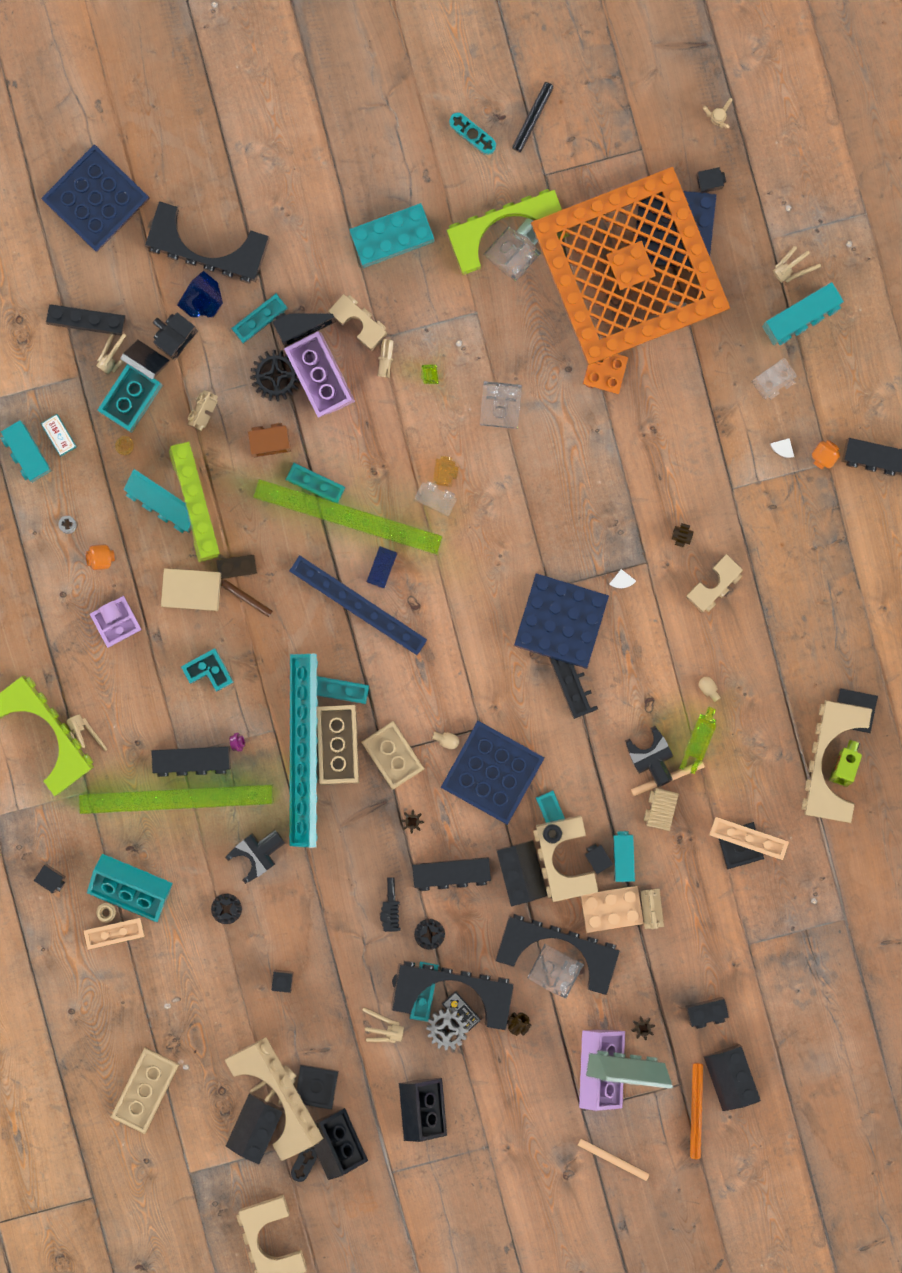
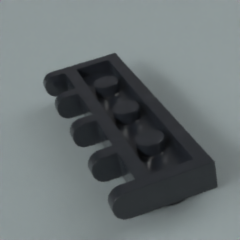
M549 657L573 719L598 710L597 706L590 708L586 696L592 694L591 690L584 692L579 678L585 676L584 672L577 674L573 664Z

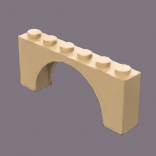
M825 700L824 704L820 705L819 715H822L821 723H817L815 734H818L817 742L813 743L812 753H815L814 761L810 760L808 772H811L810 780L807 779L805 791H808L807 799L803 798L802 810H804L805 815L851 823L855 804L838 797L828 788L822 774V757L828 744L838 734L853 728H869L871 708Z
M266 1037L225 1059L234 1077L244 1074L256 1076L267 1082L280 1097L285 1110L286 1124L282 1136L272 1145L281 1161L313 1147L324 1139Z

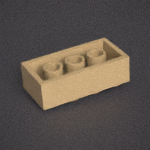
M356 706L317 707L320 784L359 783Z

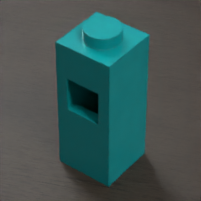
M617 831V835H613L615 882L635 881L633 835L629 834V831Z

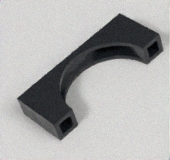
M159 201L145 244L149 248V252L160 255V252L167 254L168 258L177 261L178 258L186 260V264L192 266L200 264L207 271H222V275L230 278L233 275L240 277V281L251 284V281H257L270 240L269 236L250 230L245 242L233 253L219 258L203 257L189 250L182 242L177 227L178 207Z
M514 914L513 917H508L495 959L496 962L514 967L520 954L531 944L542 939H561L574 945L583 954L589 971L587 989L607 995L620 952L619 949H616L617 945L609 942L603 945L598 943V939L587 936V939L579 937V933L569 931L567 934L561 932L562 928L553 925L547 928L542 926L543 922L533 919L532 922H528L521 915Z
M404 961V964L399 963L390 1009L396 1012L411 1014L415 1001L426 988L441 981H458L473 988L481 998L485 1009V1026L506 1030L514 984L509 982L510 979L498 977V980L490 979L491 976L486 974H479V977L472 976V972L461 970L459 974L454 973L451 968L442 967L441 970H436L433 965L423 964L422 967L415 966V962Z

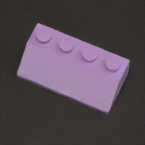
M316 332L284 348L318 418L355 402L322 333Z
M583 1030L579 1108L595 1111L620 1109L623 1103V1083L588 1077L586 1072L589 1053L597 1054V1050L609 1052L608 1055L613 1056L614 1052L624 1054L625 1031Z

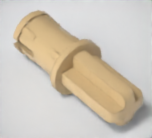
M382 340L381 356L378 357L380 361L377 376L390 377L391 361H393L391 358L393 340Z

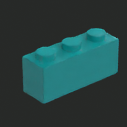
M19 420L1 431L3 435L1 440L6 448L9 446L13 453L10 455L15 464L19 463L22 467L20 472L25 480L29 479L33 483L52 471L23 421Z

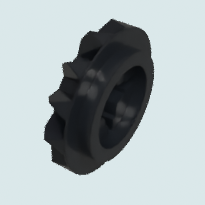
M232 894L219 895L211 905V913L214 919L221 924L234 923L239 919L242 912V905L239 899ZM220 903L224 904L225 906H227L228 904L230 905L232 903L233 905L229 909L231 911V914H228L226 912L220 915L221 911L223 910V907Z
M425 919L416 926L414 937L420 947L433 950L443 943L445 930L437 920ZM427 926H429L431 932H438V934L432 936L431 943L428 937H421V935L427 933Z

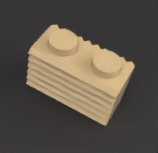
M658 788L651 791L648 802H651L650 810L646 809L644 821H647L646 825L670 831L679 793Z

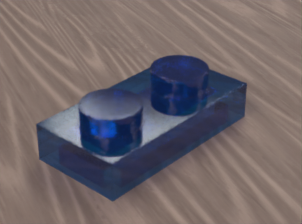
M379 546L366 582L385 589L397 552Z

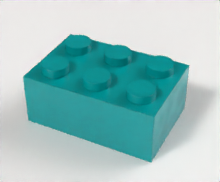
M127 364L97 411L132 433L163 385L156 379H150Z

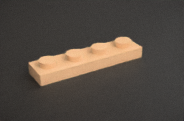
M715 817L709 834L781 860L784 858L789 843L788 841Z

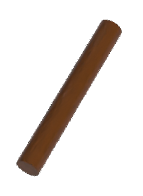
M224 580L221 584L222 587L267 617L272 614L273 611L227 580Z

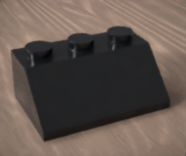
M533 840L496 850L511 907L548 896Z
M740 1044L703 1056L722 1111L743 1108L761 1101Z
M442 1078L399 1083L404 1141L422 1142L447 1136Z
M249 1093L226 1147L239 1156L259 1165L284 1108L270 1102H265L264 1099Z
M345 1108L314 1122L324 1139L313 1147L328 1180L344 1176L368 1161Z

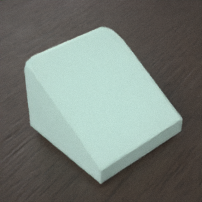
M527 218L517 229L516 233L531 247H534L538 240L531 226L533 220Z

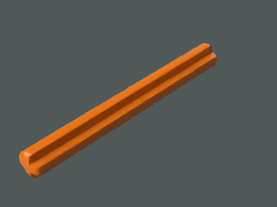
M693 1063L691 1159L701 1158L702 1063Z

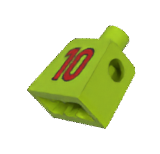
M849 740L847 748H843L839 752L829 781L844 787H848L854 782L862 754L857 752L860 743Z

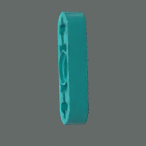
M462 113L451 115L449 125L452 130L482 154L491 155L495 152L496 142L490 135ZM454 118L457 120L461 118V123L464 126H466L467 123L469 124V126L465 128L464 133L461 132L463 130L462 126H460L459 124L457 126H454ZM470 129H475L478 131V137L470 139L467 136V132ZM481 135L484 136L482 140L485 143L491 142V150L489 148L484 150L482 142H479V145L476 144L480 140Z

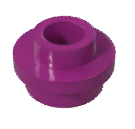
M234 733L233 736H230L229 740L232 750L241 752L243 747H245L244 737L240 736L239 733Z

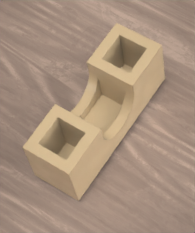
M343 294L328 312L333 314L335 320L342 326L351 319L361 321L363 329L357 336V339L372 352L387 335L386 327L380 321L374 322L370 318L372 316L371 313L365 308L361 310L356 306L358 302L352 296L346 297Z
M727 554L712 568L718 575V585L713 589H709L699 582L686 596L701 612L705 610L709 612L716 605L714 600L718 596L722 598L729 591L727 587L732 582L736 584L742 577L740 573L743 569Z

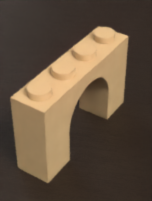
M579 815L536 825L537 830L533 832L535 841H539L541 849L537 850L539 859L544 860L545 867L542 868L544 879H548L549 886L546 887L548 898L552 897L553 902L598 892L593 871L567 876L558 872L552 863L553 851L559 843L586 836L582 816ZM549 824H556L562 830V838L557 843H548L543 837V830ZM551 830L549 832L550 837H554L556 835V831Z
M284 1195L241 1208L239 1215H237L239 1226H243L245 1231L243 1233L244 1242L250 1246L251 1252H248L250 1261L255 1263L257 1268L254 1271L255 1273L307 1272V1265L302 1250L275 1257L265 1253L259 1245L258 1233L265 1224L289 1216L290 1212Z

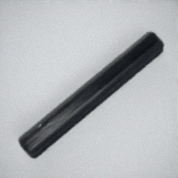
M545 82L512 146V149L522 152L554 88V85Z

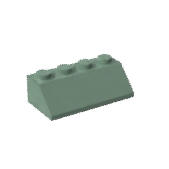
M597 1050V1054L589 1053L586 1072L588 1077L610 1082L672 1089V1082L665 1063L658 1062L656 1057L647 1056L646 1060L641 1059L642 1056L630 1054V1058H627L625 1054L614 1052L613 1056L608 1055L609 1052Z

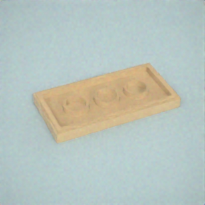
M145 1047L111 1118L146 1134L179 1064Z

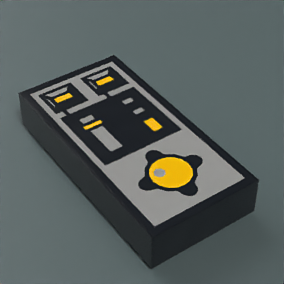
M457 991L441 1003L446 1010L449 1007L452 1013L457 1009L458 1016L463 1014L462 1021H468L464 1027L469 1028V1031L481 1021V1018Z

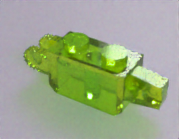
M708 706L705 715L700 714L699 718L696 719L683 752L684 756L679 767L683 770L686 767L687 760L691 756L696 759L690 773L695 774L700 760L702 761L716 728L715 723L717 720L713 719L716 711L715 708Z

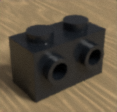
M723 997L685 1006L691 1027L695 1026L696 1029L704 1028L707 1026L706 1023L714 1022V1024L726 1022L725 1019L729 1018L726 1002Z

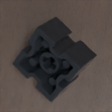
M178 312L175 315L171 314L165 323L159 318L153 321V324L160 329L155 334V341L153 343L174 361L198 332L196 327Z

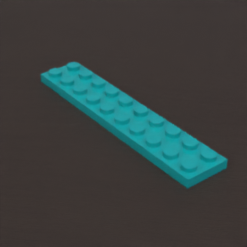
M290 654L289 846L312 848L316 847L317 654Z

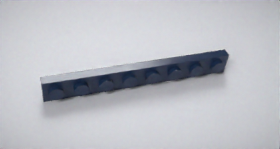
M299 555L289 572L415 655L419 654L427 642L426 638Z

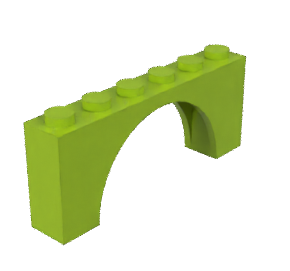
M546 189L539 192V196L533 198L532 196H527L515 205L511 202L504 205L501 210L496 211V209L485 212V216L480 218L473 216L468 218L466 223L460 224V222L450 225V229H447V235L462 275L481 269L478 256L481 238L486 230L498 220L518 216L535 221L561 211L562 208L555 190L550 191ZM562 232L557 234L559 239L561 237ZM565 233L563 238L570 236V234Z
M190 442L170 446L169 455L186 503L198 562L217 558L220 553Z
M21 676L0 692V719L12 712L25 711L42 717L51 725L58 739L59 754L53 771L43 782L52 794L57 796L94 768L92 763L94 762L88 754H84L80 749L82 748L80 742L70 736L69 733L71 731L68 726L59 721V715L56 710L47 705V698L44 694L38 693L35 689V682L30 677Z

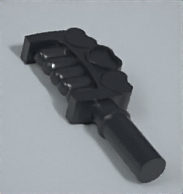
M387 877L388 901H383L380 921L382 922L384 932L401 931L398 923V905H400V901H395V877Z

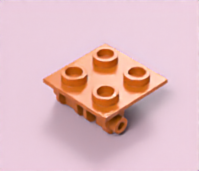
M616 354L588 365L583 384L589 388L594 387L619 394L628 357Z

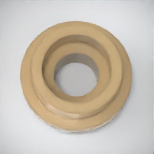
M103 903L97 908L96 914L100 921L110 922L114 919L116 910L112 904ZM104 909L110 911L109 916L103 914Z

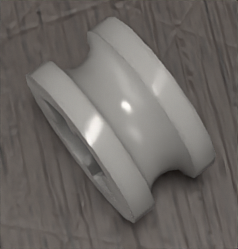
M63 516L59 520L58 525L62 532L71 534L76 530V521L71 516ZM65 520L73 523L72 527L68 530L63 526V522L66 523Z

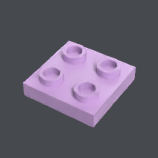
M124 596L90 613L107 648L142 630Z

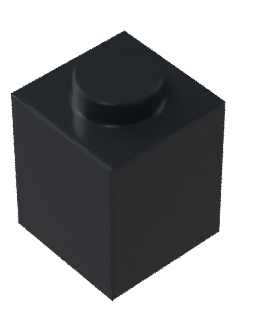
M720 167L699 171L696 174L700 193L723 189L724 183H726L725 173L721 172Z
M594 843L586 848L587 852L584 855L596 874L613 865L601 844L597 846Z
M45 864L34 879V882L51 893H55L56 891L60 892L66 882L63 880L66 876Z
M274 970L271 991L291 993L294 972Z

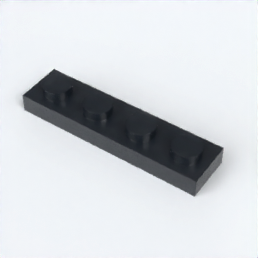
M49 304L46 319L47 325L120 336L123 334L125 315Z

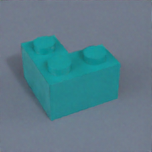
M215 648L181 666L190 684L208 676L215 691L218 692L235 683Z

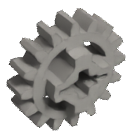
M449 1007L446 1012L441 1008L439 1014L433 1013L434 1019L430 1018L428 1020L432 1025L426 1027L427 1030L431 1031L427 1036L434 1038L431 1043L437 1042V1048L443 1045L445 1050H448L449 1046L454 1050L456 1043L461 1046L463 1044L461 1039L466 1040L467 1036L464 1033H467L469 1028L464 1026L467 1025L468 1021H462L464 1015L458 1016L457 1009L452 1013ZM444 1017V1021L442 1023L436 1024V1022L439 1019ZM446 1025L451 1029L449 1033L444 1029ZM459 1034L456 1039L451 1041L453 1035Z

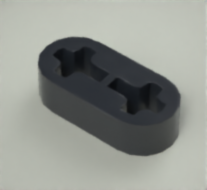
M313 1147L300 1152L292 1167L291 1176L297 1182H302L308 1177L317 1159V1154ZM310 1150L314 1158H309L307 1163L303 1162L305 1159L303 1153H308ZM301 1165L305 1166L303 1169L305 1175L297 1177V1173L294 1170H299Z

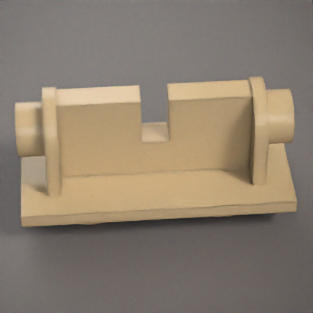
M203 390V393H200L197 397L195 409L188 416L189 422L187 425L193 426L200 431L206 428L211 416L205 414V411L213 413L218 402V396Z
M660 889L640 891L645 929L664 927Z

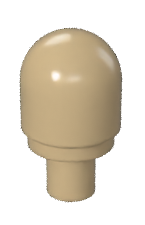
M710 677L700 679L699 688L707 697L710 695L714 702L721 698L716 692L718 689L717 685Z
M434 732L432 739L440 741L439 745H442V747L448 749L458 747L459 739L456 735L449 732H444L443 734Z

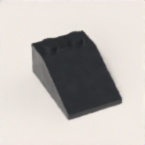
M282 313L275 317L273 324L284 347L335 323L336 320L333 314L289 313L286 315Z

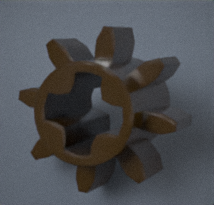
M681 523L680 527H674L671 539L676 541L675 545L684 547L685 544L690 545L694 531L689 530L690 525Z
M412 809L410 815L404 812L406 819L400 820V822H405L406 824L403 830L410 828L411 834L415 828L420 831L421 829L418 825L419 823H424V821L419 820L422 814L415 815L414 809ZM408 817H411V818L416 817V818H417V820H416V824H417V825H416V826H414V825H410V826H409V825L407 824V823L409 822Z
M513 1012L507 1021L510 1033L516 1036L521 1033L525 1036L529 1031L528 1029L532 1026L529 1023V1017L522 1012L518 1014Z
M640 1016L638 1022L633 1021L636 1026L631 1031L638 1032L636 1035L637 1039L643 1036L647 1040L648 1034L654 1035L651 1028H654L655 1024H649V1017L643 1020L642 1016ZM646 1023L648 1030L640 1032L639 1025Z

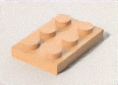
M637 885L581 896L587 933L644 924Z

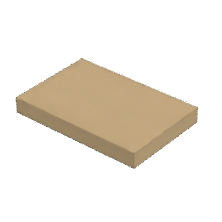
M164 568L161 607L218 611L221 573Z
M394 721L362 741L365 749L392 790L424 770L423 765Z

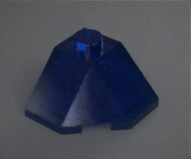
M202 271L191 281L177 306L190 317H215L223 305L218 282L205 271Z

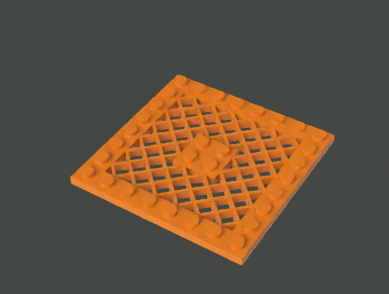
M673 167L531 222L588 365L730 309ZM651 197L648 205L639 202L641 200ZM653 198L663 202L660 210L651 207ZM633 204L630 212L622 209ZM636 205L646 209L643 217L633 214ZM665 205H667L670 215L663 212ZM648 210L658 214L655 223L645 219ZM615 211L612 219L604 216L608 213ZM618 212L628 216L625 224L615 220ZM661 216L670 219L667 228L658 224ZM631 217L640 221L637 230L627 226ZM598 218L595 226L586 223L588 221ZM600 219L610 223L607 231L597 227ZM673 222L677 232L670 230ZM643 223L653 227L650 235L640 231ZM613 224L623 228L620 236L610 233ZM580 225L577 233L569 230L570 228ZM583 226L593 230L590 238L580 235ZM655 228L665 232L662 240L653 237ZM625 230L635 233L632 242L622 238ZM595 231L605 235L602 244L592 240ZM562 232L561 237L559 239L557 234ZM565 233L575 237L572 245L562 241ZM668 234L678 237L674 246L665 242ZM638 235L648 239L645 247L642 241L635 243ZM607 237L617 240L614 249L605 245ZM578 238L587 242L584 251L574 247ZM680 239L685 250L677 247ZM650 240L660 244L657 253L647 249ZM620 242L629 245L617 250ZM590 244L600 247L597 256L587 252ZM562 246L570 249L567 257L565 256ZM663 246L672 249L669 258L660 255ZM602 249L611 252L606 254L607 260L599 257ZM572 250L582 254L579 263L569 259ZM675 251L685 255L682 263L672 260ZM647 254H650L655 257L652 262V265ZM585 256L595 260L592 268L582 265ZM687 257L690 261L692 268L684 265L687 260ZM658 258L667 262L664 270L654 267ZM597 261L607 265L604 274L594 270ZM569 264L577 267L574 275ZM670 264L680 267L676 276L667 272ZM580 268L589 272L586 281L576 277ZM609 268L611 269L614 278L607 276ZM682 269L692 273L689 281L679 277ZM655 272L662 274L659 283L650 280L656 277ZM592 274L602 278L599 286L589 282ZM694 275L696 276L699 286L692 283ZM665 276L674 279L671 288L662 285ZM604 279L614 283L611 292L601 288ZM576 281L584 284L581 293ZM677 281L687 285L684 293L674 290ZM644 282L641 290L633 287L634 285ZM647 283L657 287L654 295L644 292ZM587 286L597 290L594 298L583 295ZM616 286H618L619 291L626 289L623 297L614 293ZM689 287L699 290L696 299L686 295ZM660 288L669 292L666 301L656 297ZM629 290L639 294L636 302L626 298ZM599 291L609 295L606 304L596 300ZM703 293L704 298L699 300L701 294ZM672 294L682 297L678 306L669 302ZM642 295L652 299L648 308L638 304ZM612 297L621 300L618 309L609 306ZM583 299L591 302L588 310ZM684 299L693 302L691 304L681 307L684 302ZM654 300L664 304L661 313L651 309ZM624 302L634 306L631 314L621 311ZM594 304L604 308L601 316L591 313ZM667 306L676 309L664 314ZM636 308L646 311L643 320L633 316ZM606 309L616 313L613 322L603 318ZM649 313L658 316L646 321ZM619 315L629 318L625 327L616 323ZM591 317L599 320L596 325V328L593 325ZM631 320L640 323L638 325L628 328ZM601 321L611 325L608 334L598 330ZM614 327L623 330L611 335Z

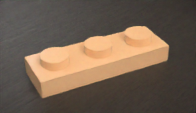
M141 918L84 930L88 949L145 937Z

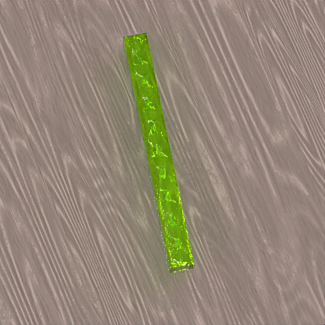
M260 479L253 496L254 499L436 556L443 538L441 535Z
M273 784L79 795L80 814L274 804Z

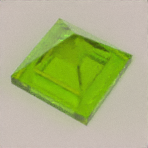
M422 365L421 378L424 384H439L436 365Z

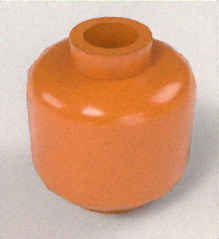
M829 440L826 442L821 441L812 452V457L815 460L814 464L820 469L824 467L832 468L840 457V448Z
M106 544L90 546L89 551H86L87 566H90L93 570L109 569L111 562L115 561L114 551L110 550Z

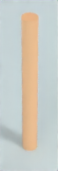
M701 760L670 774L673 780L700 770L705 766ZM653 780L635 787L631 791L633 796L656 788L657 785Z
M580 1139L578 1146L645 1181L648 1179L649 1174Z

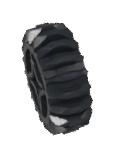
M272 350L273 356H270L268 351H266L265 355L267 358L263 359L259 355L258 358L261 363L253 362L258 368H251V372L256 373V375L250 376V379L257 380L252 383V386H259L256 389L257 394L264 391L261 395L262 398L269 394V401H272L273 396H276V401L279 402V396L281 395L284 400H287L285 394L289 393L290 396H293L294 394L291 389L298 390L299 388L294 384H300L301 382L296 378L298 376L287 354L283 357L284 352L280 350L279 356H276V350ZM278 361L286 363L290 367L291 372L281 371ZM272 362L271 370L261 374L263 367L267 363ZM275 367L278 371V374H282L278 377L277 385L274 378L270 377L271 375H274ZM291 378L288 386L280 390L281 381ZM261 380L272 381L274 391L265 388Z

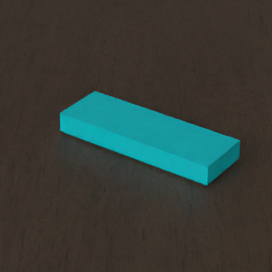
M276 293L231 329L244 344L274 321L276 316L288 310V307Z
M293 463L286 477V481L337 505L346 488L296 463Z
M317 676V696L366 704L369 685Z
M420 961L419 967H422L423 964L433 965L434 969L438 970L439 967L438 964L427 963ZM435 984L426 988L419 995L412 1008L410 1019L428 1022Z

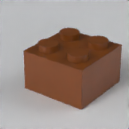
M282 423L271 424V428L264 429L263 426L253 427L252 431H248L251 455L254 458L292 452L288 428L286 425L283 426Z

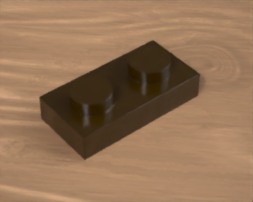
M255 555L216 560L218 572L221 573V579L257 574Z

